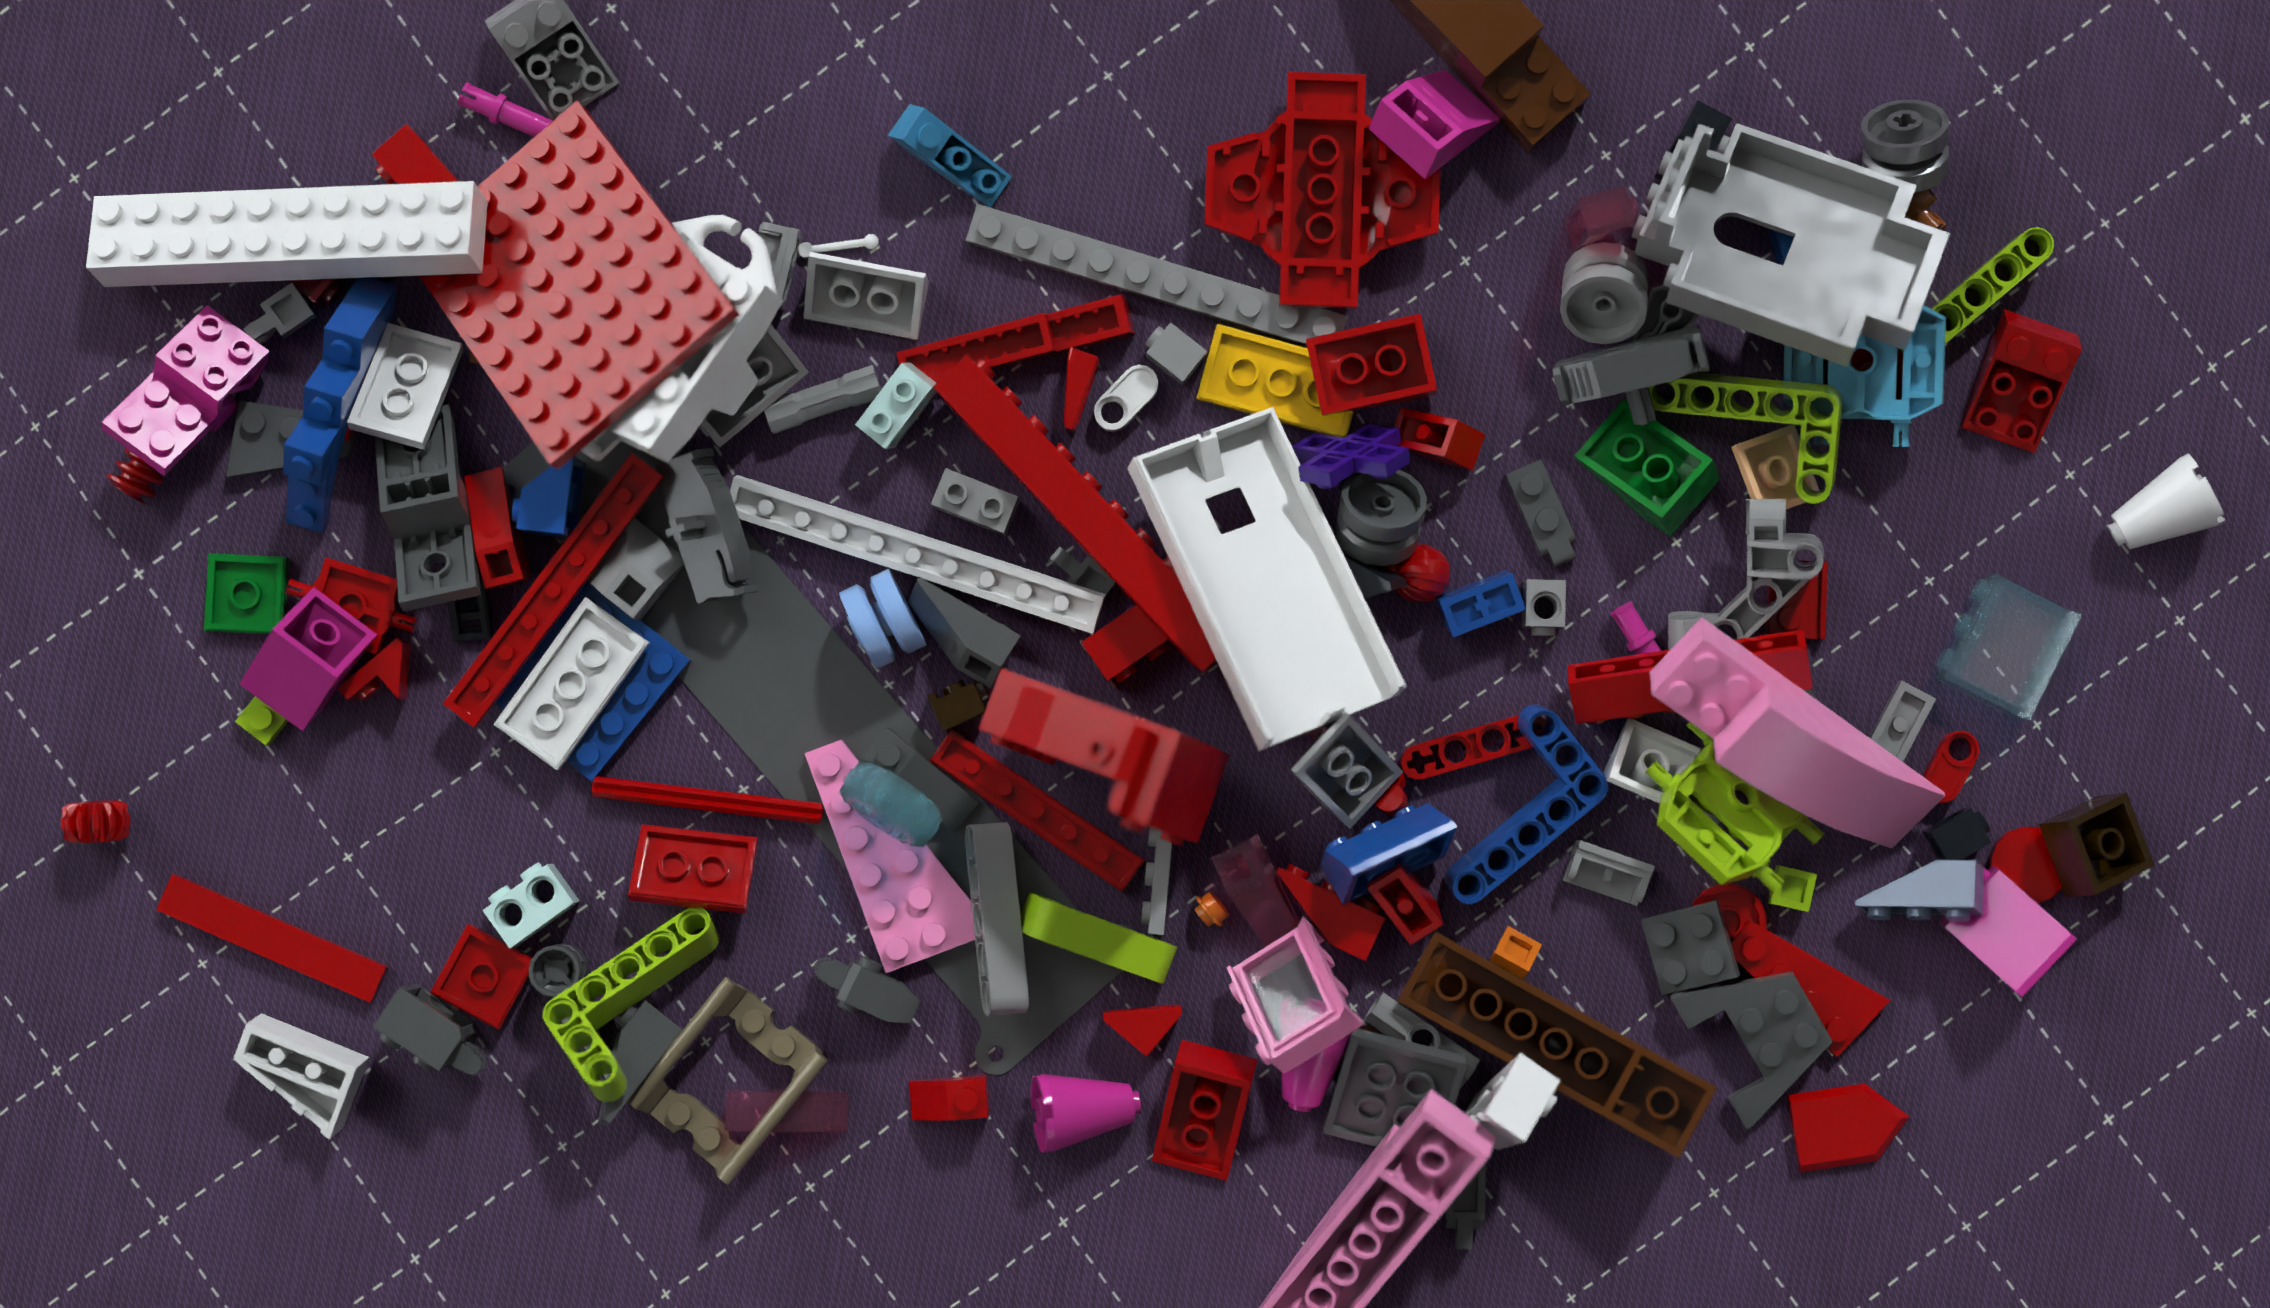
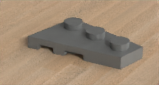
M239 401L226 477L236 478L247 474L282 469L284 444L302 418L303 410ZM354 430L350 441L344 440L339 460L351 458L355 437Z

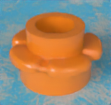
M1211 891L1202 898L1199 895L1196 897L1200 905L1194 910L1208 927L1213 923L1221 927L1222 921L1230 915L1222 902Z

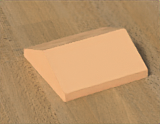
M1794 424L1731 446L1751 499H1786V510L1806 503L1796 492L1800 438ZM1814 474L1805 478L1807 486L1812 490L1818 491L1819 487Z

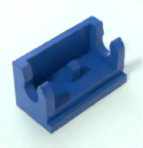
M1507 570L1454 589L1434 599L1437 608L1441 611L1445 620L1444 626L1453 638L1526 610L1514 575Z

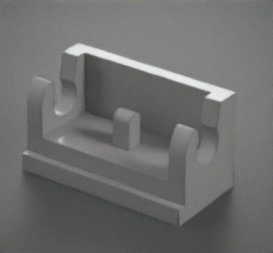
M762 222L758 235L764 240L769 251L777 295L784 301L779 309L785 310L799 253L798 247L801 244L803 235L796 228Z
M1575 840L1562 881L1637 906L1638 902L1641 903L1655 866L1581 840Z

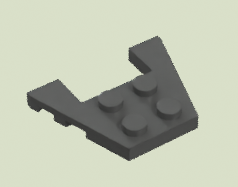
M1793 971L1742 980L1741 983L1720 987L1719 985L1704 987L1703 990L1687 993L1682 991L1670 995L1674 1006L1688 1029L1722 1011H1726L1761 1071L1763 1077L1728 1095L1746 1130L1761 1118L1832 1043L1830 1035Z

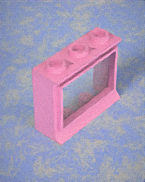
M1302 917L1298 927L1235 967H1227L1233 981L1229 984L1230 991L1238 1003L1244 1006L1246 1012L1242 1014V1018L1250 1032L1254 1035L1256 1034L1259 1043L1255 1047L1260 1058L1266 1065L1272 1063L1283 1074L1364 1025L1362 1019L1347 1006L1345 998L1349 997V993L1331 971V968L1335 966L1333 959L1319 945L1324 941L1323 935L1304 917Z

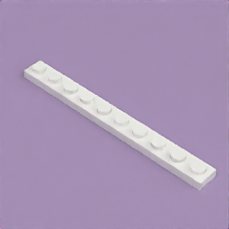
M736 475L733 478L730 493L738 517L741 520L916 577H921L922 579L1091 634L1096 629L1106 594L740 475Z

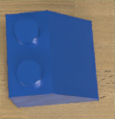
M574 456L559 470L550 466L523 487L520 498H515L513 502L512 521L517 522L516 529L530 535L567 539L579 523L586 463Z

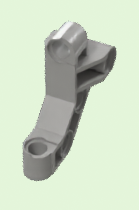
M1746 499L1747 586L1719 613L1696 611L1668 613V650L1672 649L1701 617L1715 627L1723 624L1732 626L1737 634L1734 640L1749 638L1808 580L1820 572L1824 560L1823 543L1813 534L1786 533V499ZM1808 549L1815 553L1816 558L1811 562L1805 563L1798 560L1795 554L1799 550ZM1764 585L1772 587L1777 594L1776 599L1769 604L1760 603L1754 595L1758 587Z

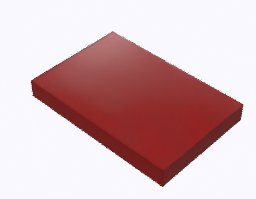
M641 824L628 893L629 901L746 914L758 848V837Z

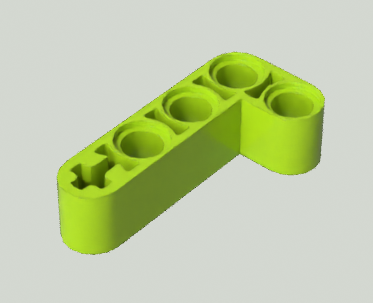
M1030 891L1020 914L1022 932L1033 938L1162 984L1165 983L1178 948L1170 943L1073 909Z

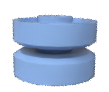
M889 569L872 576L870 579V586L877 600L873 604L864 588L857 584L839 592L848 614L847 620L861 648L866 650L876 669L895 661L896 653L889 638L891 635H894L901 649L908 654L926 646L920 628Z

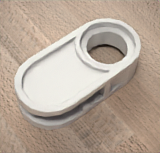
M1135 365L1126 370L1095 404L1094 416L1099 427L1110 432L1120 431L1126 427L1157 393L1158 379L1155 372L1145 365ZM1116 402L1121 405L1124 414L1119 422L1112 424L1104 421L1101 416V410L1105 404Z

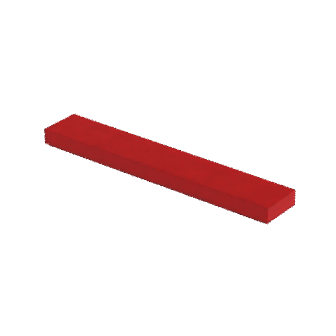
M953 729L949 731L929 760L1122 893L1145 861Z
M177 874L171 875L156 909L168 916L369 1003L374 1002L389 966Z

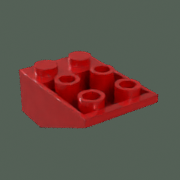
M2004 309L1987 347L1961 423V428L2035 453L2082 351L2078 335Z

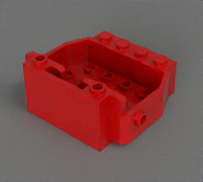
M1002 668L979 727L980 730L991 733L990 742L1051 765H1055L1058 758L1116 780L1108 811L1123 817L1120 825L1144 833L1146 826L1162 831L1160 839L1179 846L1183 845L1184 840L1198 843L1230 754L1181 732Z

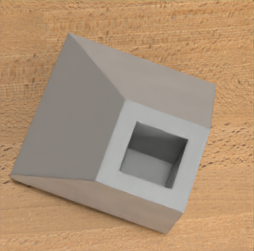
M634 518L588 579V582L630 617L639 621L684 567V562L678 551Z

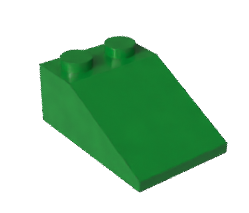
M1626 399L1621 401L1574 455L1581 465L1636 513L1669 537L1720 480L1712 458L1658 421L1654 420L1648 422V424L1634 425L1629 403Z

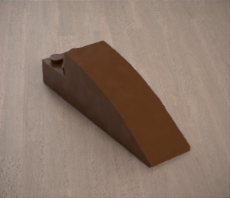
M1390 0L1471 92L1501 118L1500 124L1527 154L1582 107L1591 95L1587 88L1541 39L1539 35L1545 25L1521 0Z
M1436 931L1397 1000L1508 1063L1520 1053L1560 1080L1556 1090L1678 1158L1681 1157L1718 1087Z

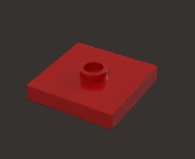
M468 923L430 993L500 1030L529 978L528 971L533 957L517 948L509 949L504 941Z

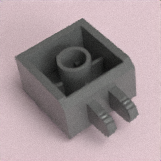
M417 983L399 987L373 1026V1028L381 1032L380 1040L396 1050H399L402 1046L414 1054L413 1062L429 1072H432L434 1068L441 1071L453 1066L459 1071H464V1074L467 1073L469 1076L480 1073V1071L487 1068L489 1060L487 1055L470 1042L476 1034L474 1021Z

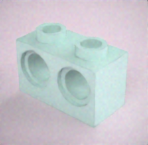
M901 363L855 426L883 448H895L936 394L933 388L936 382L912 363Z
M539 862L520 875L523 882L513 889L506 885L488 898L491 905L486 907L483 912L509 949L518 947L580 902L554 864H546L542 867ZM543 880L549 881L554 887V896L549 902L541 901L536 893L538 884ZM511 903L517 904L522 910V919L517 925L510 924L505 918V909Z

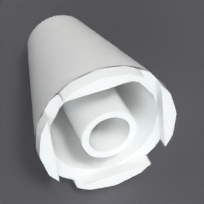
M2186 454L2176 460L2111 515L2114 523L2108 525V528L2118 546L2125 543L2129 549L2216 527L2226 522L2222 517L2224 515L2223 510L2205 477L2202 478L2200 474L2196 475L2194 469L2199 466L2190 454Z

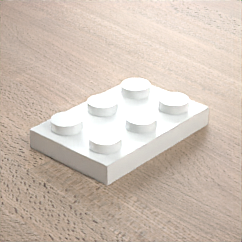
M387 323L348 418L349 429L424 450L464 351L462 343Z

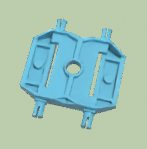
M1923 305L1906 350L1903 349L1902 400H1896L1897 347L1860 334L1853 353L1860 348L1870 351L1873 355V365L1870 369L1858 371L1852 365L1851 358L1847 367L1828 360V385L1836 388L1842 396L1841 419L1891 420V423H1894L1892 446H1901L1902 431V447H1910L1909 431L1912 419L1943 404L1946 317ZM1784 345V381L1825 385V359ZM1783 394V402L1793 407L1791 397ZM1818 397L1813 400V407L1818 413L1829 414L1833 411V405L1827 398ZM1814 436L1813 445H1821V439L1822 445H1829L1824 437Z

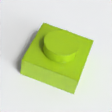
M255 696L235 722L265 746H270L288 723V720Z
M1776 865L1775 873L1785 882L1776 892L1772 893L1770 890L1768 903L1809 912L1817 874Z

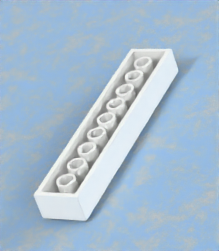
M474 181L94 196L86 269L104 287L482 273L488 201Z

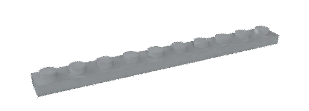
M980 204L976 205L966 238V243L1304 346H1307L1306 339L1344 331L1348 317L1317 307L1279 306V295Z

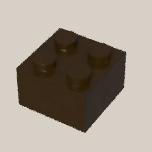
M2127 793L2096 796L2039 824L2066 897L2097 895L2155 866Z

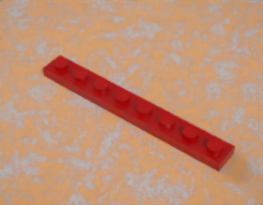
M631 453L443 702V705L472 727H478L664 480L665 476L636 454Z

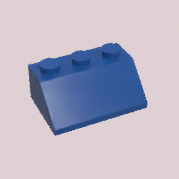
M1429 803L1418 808L1411 805L1397 812L1394 819L1383 824L1380 821H1375L1367 825L1360 831L1359 835L1353 838L1340 837L1327 845L1320 865L1342 904H1345L1369 893L1367 884L1399 864L1414 872L1444 858L1457 826L1452 819Z

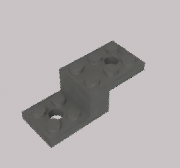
M450 404L441 406L424 450L420 449L416 452H409L408 450L411 446L375 436L380 513L394 539L398 598L403 612L481 595L478 561L474 547L467 491L459 475L454 413ZM437 562L446 563L442 570L435 573L428 572L433 564Z

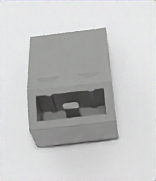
M515 0L485 20L494 38L549 118L553 121L577 100L585 106L619 84L564 0Z

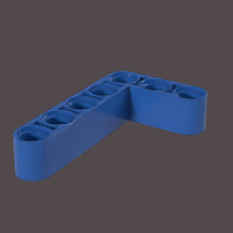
M1534 704L1525 707L1519 714L1518 728L1557 779L1448 868L1444 876V885L1447 891L1462 903L1475 904L1482 900L1601 802L1607 794L1608 781L1605 775L1559 716L1544 706ZM1545 715L1547 718L1545 729L1540 733L1534 734L1532 730L1533 721L1537 717ZM1568 745L1570 748L1568 759L1562 763H1557L1556 753L1558 749ZM1592 775V787L1588 791L1581 793L1579 790L1580 781L1583 777ZM1557 800H1562V812L1556 817H1550V805ZM1526 825H1532L1533 834L1531 838L1525 842H1520L1518 837L1520 830ZM1496 850H1502V861L1496 866L1489 867L1488 859L1491 853ZM1465 875H1472V886L1466 891H1458L1459 880Z

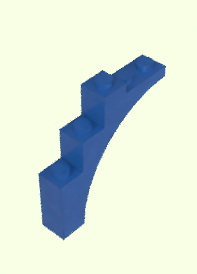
M370 277L357 278L324 328L322 360L304 386L303 416L284 444L283 475L288 476L286 523L322 534L329 525L333 487L342 445L348 428L347 421L387 323H391L395 315L396 285Z

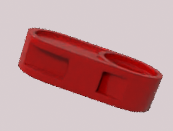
M1954 731L1944 735L1922 774L1924 778L1945 792V797L1939 803L1950 802L1956 798L1980 752L1979 743L1976 737L1969 732ZM1956 738L1965 740L1969 746L1967 757L1961 761L1955 760L1949 753V745Z

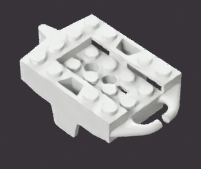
M708 215L672 223L740 315L584 447L581 452L594 461H600L622 441L669 463L680 448L692 437L710 410L714 409L731 416L736 414L758 382L757 377L747 362V358L766 333L777 310L784 302L777 295L767 246L755 231L747 228L741 234L740 240L750 248L752 259L745 269H740L704 247L705 238L715 231H724L732 236L737 235L741 230V223L725 215Z

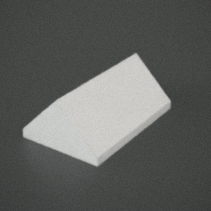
M810 252L803 318L917 340L929 281L926 273Z
M1628 718L1604 769V774L1608 782L1660 803L1661 795L1664 793L1661 790L1662 788L1644 772L1657 760L1670 775L1675 776L1677 773L1680 774L1702 749ZM1691 794L1689 798L1718 825L1720 820L1713 813L1705 811L1700 806L1699 800Z

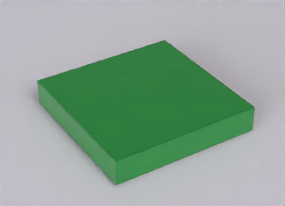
M208 553L204 631L270 634L271 630L286 616L289 558Z

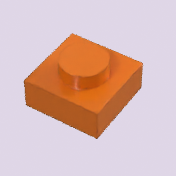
M1507 926L1489 961L1524 980L1542 944Z

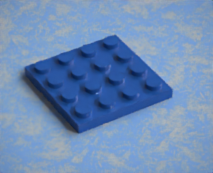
M587 581L495 704L503 710L506 708L585 597L649 641L650 645L566 760L590 781H593L595 777L600 775L692 660L643 620L638 621L630 617Z

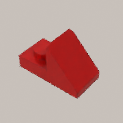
M396 638L337 689L349 701L361 699L364 702L379 691L381 686L378 683L382 680L398 699L405 700L407 697L411 645L406 639Z

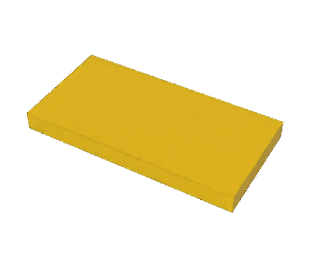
M1216 325L1196 400L1250 415L1273 407L1280 423L1319 434L1347 437L1354 411L1322 416L1308 348L1228 326Z

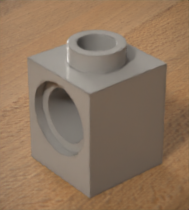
M1171 322L1165 330L1160 326L1157 327L1145 343L1149 347V350L1146 352V358L1181 386L1185 384L1207 356V351Z
M1526 579L1523 581L1522 600L1526 610L1522 611V628H1532V636H1555V629L1565 627L1566 580ZM1540 597L1547 598L1553 605V614L1549 619L1538 617L1534 611V603Z

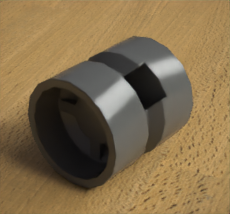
M563 943L544 947L538 951L530 961L528 972L530 981L537 991L546 996L556 997L587 976L589 967L587 958L580 949L574 945Z

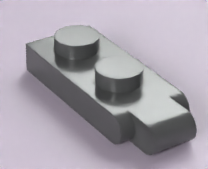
M1542 459L1506 474L1504 477L1540 557L1547 554L1554 568L1576 559L1571 543L1577 541Z

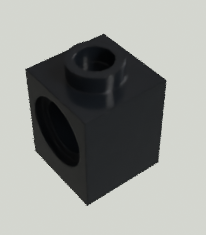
M1961 808L1922 831L1938 860H1962L1991 843L1986 834L1990 831L1988 823L1979 811L1974 813L1972 808Z

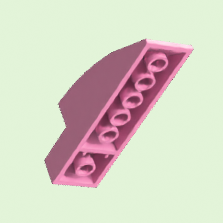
M1703 617L1693 625L1650 671L1652 695L1714 738L1717 763L1778 801L1836 830L1893 848L1945 797L1944 791Z
M1430 1089L1400 1127L1394 1124L1300 1248L1259 1308H1365L1489 1158L1496 1136Z

